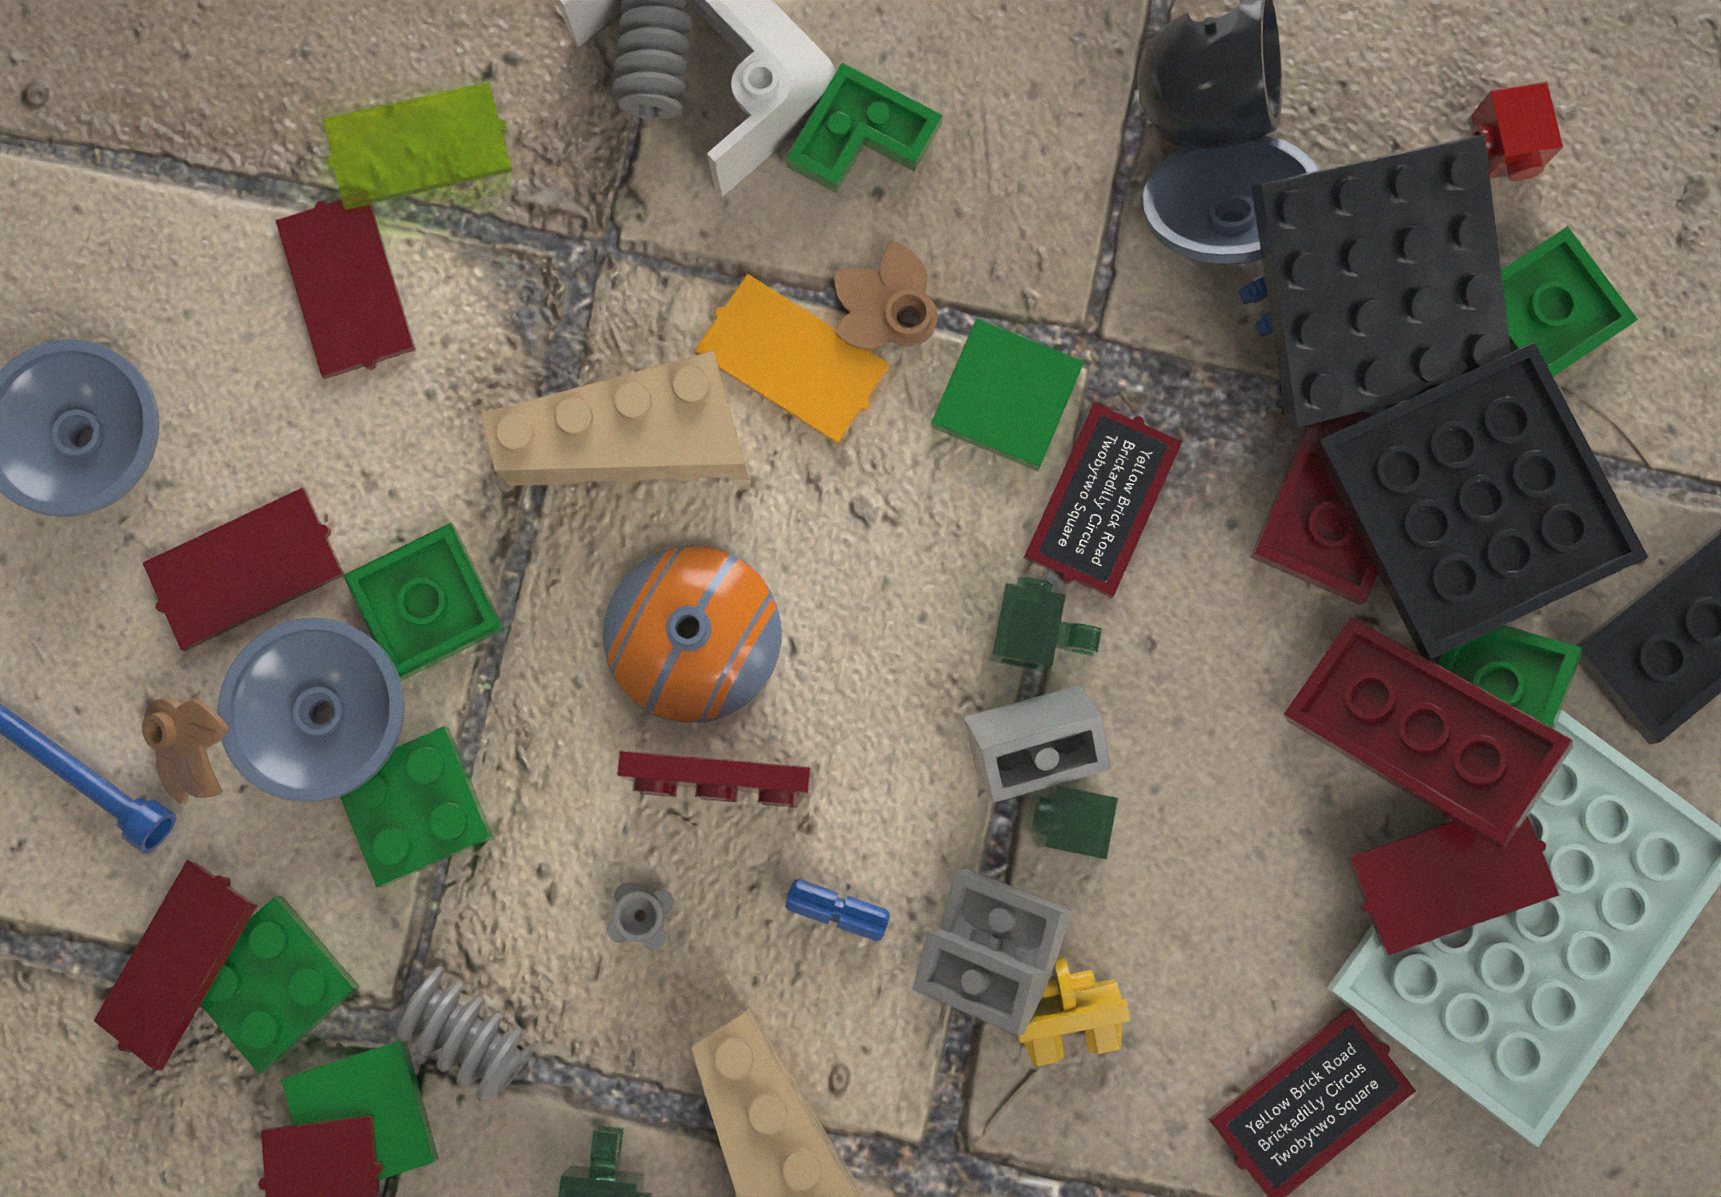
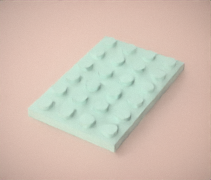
M1561 710L1554 730L1573 740V748L1528 814L1537 840H1542L1546 844V850L1543 852L1559 896L1389 956L1384 954L1372 924L1326 988V990L1521 1139L1537 1148L1721 883V826L1563 710Z

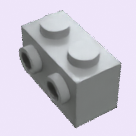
M1080 685L964 717L975 769L993 803L1111 769L1102 716Z

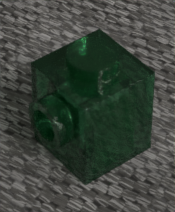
M1058 785L1049 788L1048 798L1038 797L1034 812L1032 833L1040 834L1038 848L1095 860H1107L1118 798Z

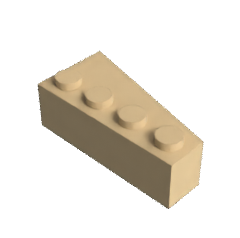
M714 351L480 414L494 471L508 486L585 484V481L639 483L640 480L674 479L675 482L699 481V478L749 480Z
M750 1007L709 1032L691 1046L737 1197H865Z

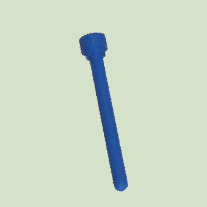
M0 703V734L118 819L116 825L122 830L121 837L124 841L142 854H146L154 850L165 840L174 827L176 814L156 800L146 801L143 798L133 800Z

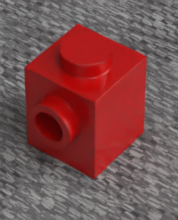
M1548 82L1490 91L1471 114L1474 126L1471 136L1485 135L1490 178L1508 175L1510 181H1522L1535 177L1545 170L1544 167L1563 148Z

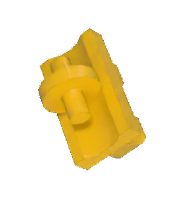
M1058 957L1052 971L1053 977L1049 978L1031 1021L1024 1034L1017 1036L1019 1043L1025 1044L1033 1065L1037 1067L1057 1063L1065 1057L1061 1035L1083 1031L1085 1044L1090 1053L1102 1054L1120 1050L1122 1045V1023L1130 1021L1128 1003L1126 999H1122L1115 979L1095 982L1092 969L1070 974L1065 957Z

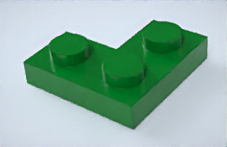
M841 63L788 153L786 165L791 170L835 193L840 189L864 146L915 172L942 125L943 115L866 74Z

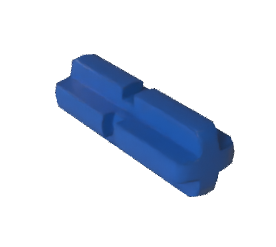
M801 879L794 880L791 884L785 901V908L788 911L828 924L829 920L838 923L836 928L874 941H880L884 937L890 919V913L886 909L847 896L846 900L837 897L838 892Z

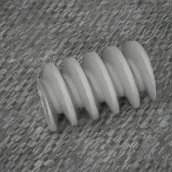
M621 0L623 15L619 20L618 26L621 36L616 45L619 58L614 64L616 80L611 92L613 100L624 112L638 118L650 120H673L680 118L684 114L683 104L672 98L681 97L686 93L685 82L677 76L684 75L688 71L687 60L680 56L686 54L690 50L691 45L689 38L683 35V33H687L692 29L693 21L688 14L680 11L687 7L688 0Z
M442 966L437 967L420 985L404 1008L397 1036L402 1041H409L422 1033L417 1046L418 1054L425 1057L442 1048L437 1061V1068L442 1072H446L462 1063L456 1079L457 1084L461 1087H466L477 1079L482 1078L476 1096L480 1102H487L502 1092L516 1077L533 1054L539 1041L537 1040L522 1051L519 1050L517 1045L523 1029L518 1025L501 1036L497 1031L503 1013L498 1010L483 1021L480 1020L478 1014L484 999L478 995L462 1006L458 1003L464 983L459 980L444 991L441 990L439 984L445 969Z

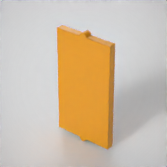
M749 274L745 276L725 307L720 306L716 308V320L694 350L696 355L714 351L719 370L837 445L859 412L869 409L870 396L890 368V363L869 350L856 349L848 345L835 334L833 327Z

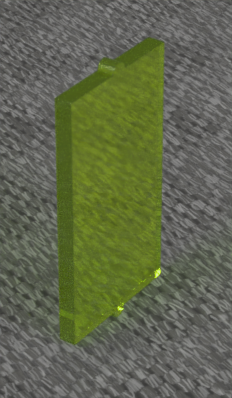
M489 82L323 118L331 157L328 158L327 164L330 170L336 173L343 206L346 210L512 172L503 134L507 132L506 122L498 117Z

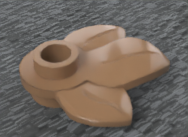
M895 241L889 242L883 252L879 271L862 268H847L835 271L834 284L838 300L843 308L849 312L836 327L835 334L848 345L861 350H875L890 342L899 346L913 347L924 343L934 333L937 325V309L932 299L925 294L927 270L922 261L904 245ZM903 312H912L917 315L919 322L913 327H904L898 322L897 318Z
M161 698L154 700L148 705L142 722V733L146 743L155 751L157 772L163 787L179 804L186 802L189 794L197 798L220 795L222 788L213 772L206 749L220 742L227 734L229 726L214 709L199 699L176 701L172 698Z

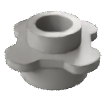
M631 882L621 884L614 893L617 904L614 909L613 919L607 924L609 937L617 943H622L627 939L642 942L649 950L661 947L667 939V934L663 929L666 914L674 907L672 895L664 889H659L652 893L639 890ZM638 910H643L646 913V919L643 922H638L635 919V913Z

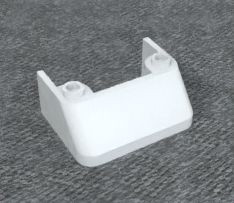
M557 0L570 38L578 48L622 11L621 0ZM688 0L689 4L744 59L733 73L731 87L735 102L749 117L707 153L714 188L722 197L807 123L835 75V68L831 60L772 0Z

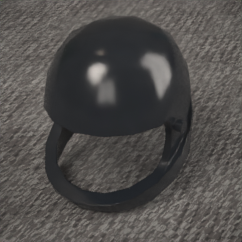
M1240 0L1239 5L1229 13L1218 18L1207 17L1202 22L1193 21L1187 12L1167 23L1147 44L1138 62L1139 103L1148 120L1163 139L1178 147L1212 150L1247 143L1277 130L1280 124L1282 107V62L1277 17L1273 0Z

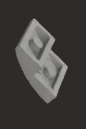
M955 870L940 929L927 931L912 990L1017 1036L1022 1035L1031 1021L1047 986L1072 910L971 870Z

